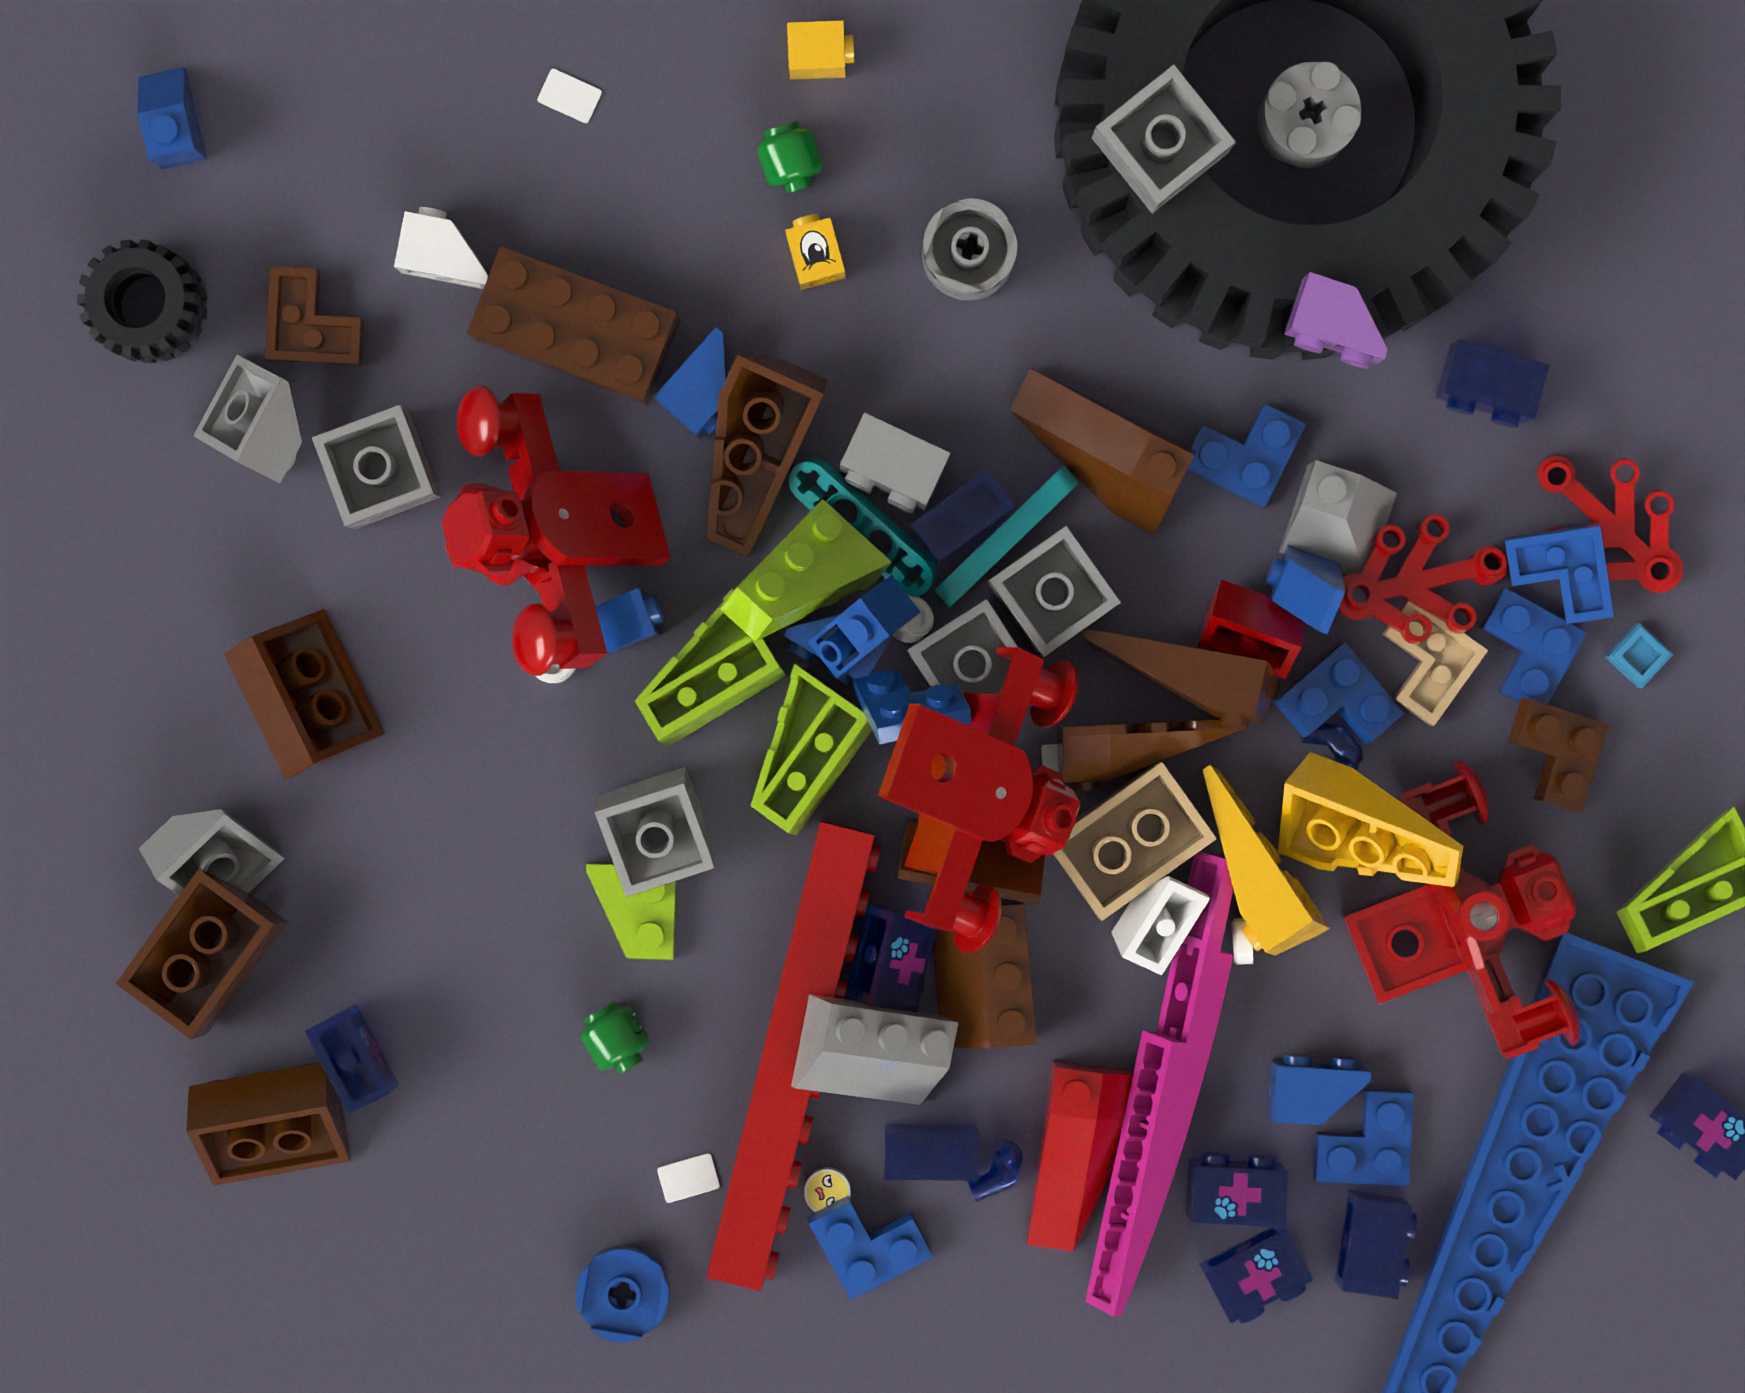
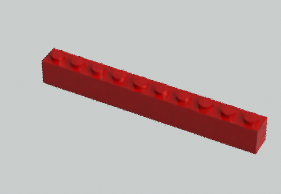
M823 820L820 821L706 1278L761 1291L764 1278L771 1280L774 1278L780 1252L772 1251L771 1249L775 1233L785 1234L791 1207L784 1206L783 1201L787 1188L796 1190L802 1162L794 1160L798 1142L807 1144L814 1118L805 1115L809 1097L818 1099L820 1095L818 1091L791 1087L809 994L844 999L848 981L840 980L839 977L843 961L853 962L859 936L850 933L854 917L864 918L870 891L862 889L866 871L875 873L881 851V845L873 844L875 833Z

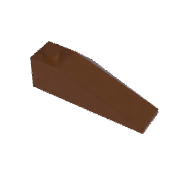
M738 352L718 396L717 427L714 442V461L706 539L749 557L824 395L827 379L784 360Z
M1033 368L1029 369L1009 409L1113 514L1152 534H1155L1197 450Z
M1087 628L1083 631L1082 637L1091 648L1207 713L1220 718V724L1226 727L1247 730L1248 724L1262 726L1279 691L1281 682L1268 661Z
M1220 719L1057 726L1058 771L1062 774L1064 783H1070V788L1073 791L1098 790V781L1113 780L1241 730L1221 725Z

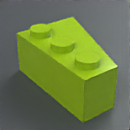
M822 499L737 586L720 610L754 641H758L803 619L807 614L819 608L828 607L839 602L844 596L874 585L892 562Z
M733 588L723 598L721 605L705 623L702 622L695 630V635L677 656H673L635 700L657 740L667 748L786 676L765 639L762 638L754 641L720 610L734 592Z
M794 664L790 676L791 682L783 707L781 706L777 718L778 724L771 747L768 749L751 807L787 833L798 836L872 729L862 710Z
M1735 807L1718 815L1616 911L1637 954L1650 950L1745 907V827Z

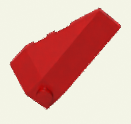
M1053 1060L1027 1245L1074 1251L1113 1172L1133 1071Z

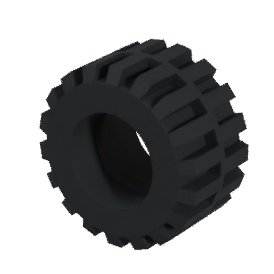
M130 239L120 241L121 248L118 249L111 245L102 249L105 257L101 261L93 257L87 264L94 269L90 277L84 274L81 275L79 284L86 287L85 294H77V304L85 309V312L79 315L82 323L91 328L88 332L95 341L102 343L103 347L135 362L139 360L144 363H156V359L159 358L168 361L175 358L173 352L176 350L182 352L188 350L191 347L187 342L192 335L196 338L199 337L203 330L197 327L199 319L206 320L208 312L207 309L202 307V301L208 300L206 290L199 285L202 279L189 266L190 263L161 244L156 245L152 241L140 239L139 243H135ZM148 276L157 277L162 282L165 290V305L161 314L154 322L141 328L128 326L121 311L122 297L126 289L140 278Z

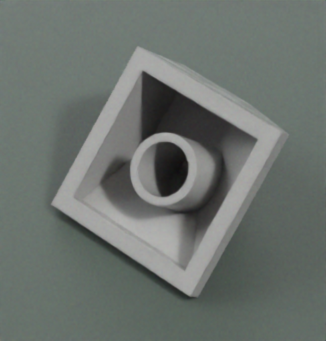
M236 355L193 436L234 461L281 483L285 473L294 465L296 453L302 444L289 382Z
M1315 460L1307 465L1279 553L1284 554L1287 545L1340 563L1343 574L1360 573L1375 547L1374 539L1376 534L1387 525L1397 493L1360 474Z
M222 809L172 816L139 848L155 879L177 895L181 894L198 869H203L249 893L285 859L279 851Z

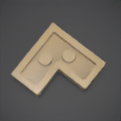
M1406 600L1400 611L1407 616L1416 613L1427 616L1432 623V633L1422 643L1410 644L1403 639L1400 632L1389 626L1383 632V636L1420 661L1393 700L1428 725L1435 726L1488 650L1465 633H1453L1447 628L1445 622ZM1410 622L1409 629L1411 633L1415 636H1422L1423 627L1417 622Z

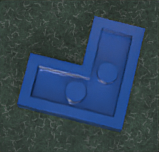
M1267 404L1262 405L1243 444L1202 424L1190 446L1197 450L1187 471L1263 509L1266 507L1306 424Z
M1600 523L1505 537L1512 586L1560 579L1566 624L1614 617Z
M1507 588L1501 589L1480 627V630L1520 651L1497 691L1518 704L1521 697L1545 704L1549 703L1587 634L1572 624H1566L1565 620Z
M1346 642L1338 645L1274 701L1303 738L1313 733L1337 711L1365 745L1373 742L1404 714Z
M899 669L876 671L869 676L853 679L855 696L879 745L897 741L910 703L921 704L965 725L972 724L970 706L957 683L935 685L927 690L911 693Z
M1364 1089L1362 1135L1316 1132L1313 1179L1316 1182L1409 1186L1414 1093L1404 1090Z
M846 1196L807 1217L809 1226L850 1300L933 1258L932 1251L911 1212L869 1233L849 1196Z

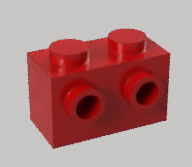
M1221 579L1206 610L1197 648L1268 661L1275 674L1286 679L1302 648L1306 623L1273 602L1272 597Z

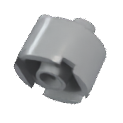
M1304 62L1288 68L1272 83L1263 97L1259 108L1257 130L1264 148L1275 159L1297 168L1310 169L1330 162L1349 143L1360 125L1361 102L1359 94L1350 78L1331 62ZM1304 108L1308 112L1314 111L1316 113L1317 119L1314 122L1310 118L1302 120L1299 114Z
M967 198L942 208L931 218L924 234L922 247L923 266L926 276L932 284L947 296L969 301L984 299L996 292L1007 281L1017 256L1018 243L1010 221L1000 208L985 200ZM968 240L977 243L976 251L981 254L973 255L970 260L963 258L962 250L957 247H965Z

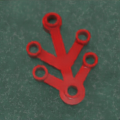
M1553 454L1545 457L1540 462L1537 468V478L1542 488L1550 493L1562 492L1594 523H1600L1604 548L1621 547L1634 559L1631 561L1606 562L1609 580L1638 579L1645 589L1657 593L1669 591L1680 582L1683 575V563L1680 556L1669 548V516L1674 510V500L1668 492L1657 489L1651 491L1645 497L1644 507L1650 516L1649 546L1635 534L1634 484L1639 479L1640 470L1632 459H1617L1610 467V477L1615 483V515L1575 479L1576 471L1574 465L1567 457ZM1624 464L1632 466L1634 470L1633 476L1627 481H1621L1616 477L1617 468ZM1554 467H1561L1566 471L1565 479L1560 483H1552L1548 479V472ZM1657 496H1663L1668 500L1667 508L1659 513L1652 511L1650 508L1651 501ZM1556 525L1548 528L1546 531L1562 529L1565 527ZM1657 562H1664L1668 565L1667 574L1661 578L1651 575V567Z
M1433 514L1425 518L1419 525V537L1397 576L1378 581L1389 557L1397 554L1406 542L1405 533L1401 528L1395 525H1387L1376 534L1374 539L1375 547L1361 572L1352 573L1343 578L1345 594L1338 610L1344 616L1354 620H1363L1372 616L1400 632L1406 642L1420 644L1431 635L1432 623L1423 614L1416 613L1407 616L1384 601L1401 596L1445 622L1447 628L1453 633L1461 634L1474 626L1477 619L1474 608L1467 603H1457L1454 605L1428 589L1469 579L1482 586L1494 585L1507 574L1509 569L1508 558L1500 548L1484 546L1478 549L1468 560L1422 571L1434 547L1441 543L1450 531L1448 521L1441 515ZM1428 523H1434L1439 526L1441 530L1439 537H1434L1428 533ZM1383 535H1393L1397 540V546L1392 548L1385 545ZM1486 556L1493 557L1497 561V570H1490L1485 566L1484 558ZM1359 588L1363 590L1366 594V601L1363 603L1355 601L1352 597V589ZM1455 611H1461L1466 615V625H1459L1455 622ZM1410 622H1417L1423 627L1422 636H1415L1411 633L1409 629Z

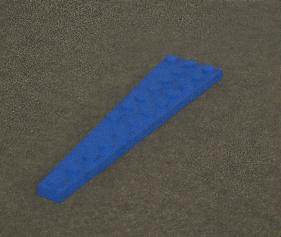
M1569 933L1557 937L1532 1002L1547 997L1544 986L1545 979H1551L1559 983L1568 993L1576 1008L1580 1022L1579 1040L1574 1046H1571L1562 1033L1539 1042V1048L1509 1060L1381 1393L1453 1392L1458 1383L1457 1378L1470 1356H1474L1483 1341L1481 1337L1494 1315L1498 1316L1506 1302L1504 1298L1517 1276L1521 1277L1582 1174L1585 1162L1592 1157L1602 1140V1133L1614 1112H1618L1627 1098L1625 1095L1637 1073L1639 1071L1642 1072L1650 1059V1056H1648L1661 1033L1666 1032L1692 988L1693 981Z

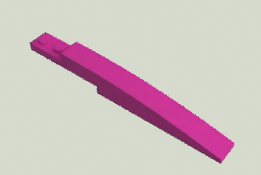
M1199 851L1194 855L1188 885L1208 894L1210 900L1172 958L1157 1031L1142 1030L1085 1302L1113 1317H1121L1163 1209L1203 1082L1234 954L1221 950L1233 894V885L1226 862L1227 859L1224 856L1207 851Z

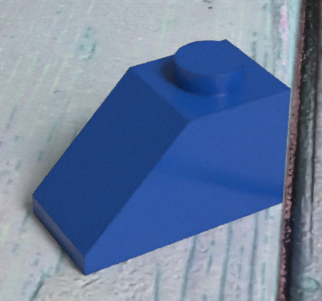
M181 67L139 77L137 114L148 159L161 169L207 159L186 68Z
M717 327L713 329L654 396L655 400L698 439L704 432H707L710 436L716 432L718 396L727 378L726 342L724 334Z
M1287 545L1282 558L1274 557L1267 574L1266 583L1271 584L1272 601L1314 629L1328 634L1345 594L1340 563Z

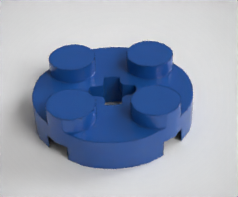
M615 1246L597 1252L593 1259L584 1267L578 1279L575 1294L576 1306L580 1315H583L584 1320L591 1326L590 1329L599 1337L613 1342L637 1340L656 1327L666 1313L670 1299V1285L665 1274V1268L657 1258L633 1246ZM620 1282L629 1283V1289L636 1292V1299L629 1298L626 1306L618 1305L617 1296L610 1294V1288L618 1287Z

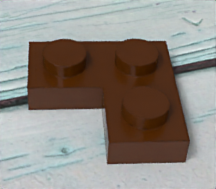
M270 266L266 360L272 362L362 366L364 319L360 317L318 315L320 270L317 268Z
M1521 697L1508 742L1547 754L1535 792V800L1573 812L1583 813L1609 724Z

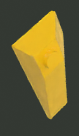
M1310 752L1284 784L1278 853L1320 870L1334 871L1337 866L1357 868L1359 875L1374 876L1377 871L1396 873L1404 881L1454 887L1458 882L1463 845L1355 769Z
M1212 765L1204 768L1203 774L1225 858L1227 859L1226 862L1239 912L1247 925L1242 927V931L1256 951L1263 948L1266 953L1276 956L1329 930L1330 926L1297 877L1293 878L1287 870L1281 871L1278 866L1281 863L1280 854L1261 831L1256 833L1252 827L1256 824L1254 817L1223 773Z

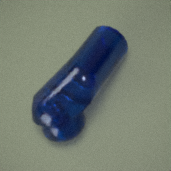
M1323 723L1310 735L1304 738L1300 736L1301 743L1327 746L1335 756L1334 761L1355 770L1358 769L1359 762L1363 760L1361 745L1343 725Z
M1009 1140L998 1143L994 1148L989 1172L967 1181L976 1202L1012 1188L1016 1184L1023 1163V1153L1017 1144Z

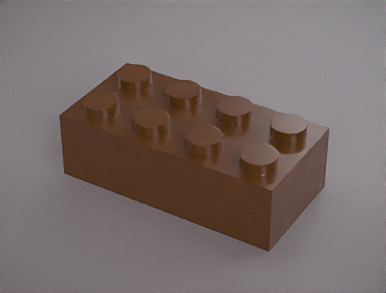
M500 246L467 334L476 342L648 406L680 318L675 311Z

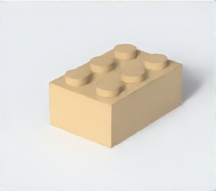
M1160 761L1149 765L1078 816L1067 846L1052 855L1095 915L1103 921L1217 838L1163 762Z

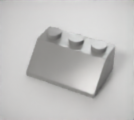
M809 994L791 1087L920 1105L950 1068L958 1022L935 1012Z

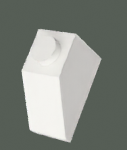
M419 207L418 214L405 211L394 264L398 271L402 274L484 289L489 274L457 226L451 220L446 219V212L428 207Z
M1170 876L1150 886L1130 901L1111 932L1121 956L1162 975L1210 900L1209 895Z

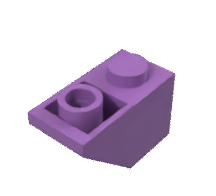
M1309 272L1302 279L1284 333L1295 338V346L1315 353H1322L1323 348L1342 353L1341 361L1366 369L1369 368L1370 363L1377 365L1386 358L1388 349L1357 287Z

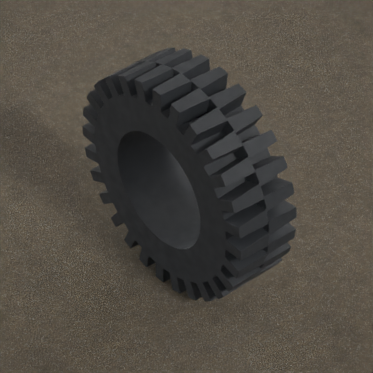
M1082 0L1065 48L1054 105L1058 106V119L1054 132L1056 158L1064 159L1066 173L1062 188L1069 209L1080 208L1086 221L1082 237L1094 257L1104 251L1116 266L1113 281L1129 297L1139 290L1156 304L1152 316L1171 329L1181 322H1185L1201 330L1200 343L1219 350L1232 343L1251 347L1250 357L1273 360L1286 352H1302V360L1320 359L1332 355L1336 351L1323 348L1322 353L1301 349L1294 345V337L1284 334L1302 279L1309 272L1357 287L1383 340L1401 330L1406 331L1463 293L1474 284L1473 280L1498 261L1512 243L1507 239L1508 235L1530 216L1540 194L1530 190L1533 181L1551 165L1557 142L1542 138L1543 128L1561 110V86L1542 85L1541 74L1558 54L1553 30L1532 35L1527 22L1543 0H1309L1333 6L1356 17L1371 28L1387 44L1406 76L1411 90L1415 115V133L1410 160L1391 198L1376 209L1359 217L1323 225L1292 224L1260 215L1246 208L1224 192L1207 171L1152 214L1092 139L1098 124L1173 64L1183 75L1188 52L1211 27L1236 11L1271 0Z

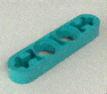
M810 457L804 459L792 469L788 482L790 490L809 510H812L820 502V499L826 495L825 492L834 486L838 489V492L832 495L826 503L835 510L837 500L847 499L853 502L857 507L858 515L855 522L850 524L868 541L872 531L880 530L887 533L892 540V549L884 555L890 561L900 553L902 548L907 552L894 567L890 564L884 571L882 576L885 579L892 575L906 594L913 597L924 594L933 586L938 576V568L931 555L857 488L845 483V477L827 461L818 457ZM815 470L820 475L817 479L819 486L815 485L809 489L804 485L807 476L803 472L809 474ZM918 564L924 570L921 573L922 580L917 579L911 582L906 577L910 572L908 567L913 568Z
M1065 466L1060 468L948 576L934 592L950 608L1074 489L1080 481Z

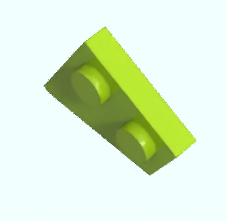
M587 863L586 872L626 958L673 960L675 952L677 880L626 897L614 864Z

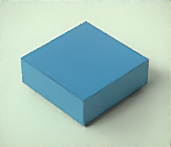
M1635 623L1606 654L1605 658L1637 688H1643L1674 654L1641 623Z

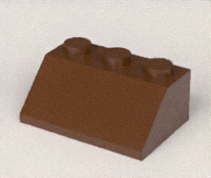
M325 609L250 636L224 654L285 780L321 766L385 734Z
M918 813L917 820L907 818L897 875L898 879L934 885L937 878L936 875L904 866L919 824ZM982 841L966 891L974 892L977 886L989 884L997 890L1000 898L1039 905L1045 855H1042L1032 863H1028L1008 855L1004 841Z
M198 869L115 984L190 1040L204 1036L212 1028L285 927L287 921L251 894L203 869Z
M1021 901L1001 902V919L994 936L983 948L975 952L966 953L959 950L955 944L953 931L948 932L931 928L939 1015L958 1022L954 1048L994 1049L1037 1045L1025 904Z
M327 1061L315 1064L308 1063L298 1067L270 1072H258L253 1075L225 1080H213L208 1083L189 1086L186 1131L213 1186L350 1161V1149L339 1088Z

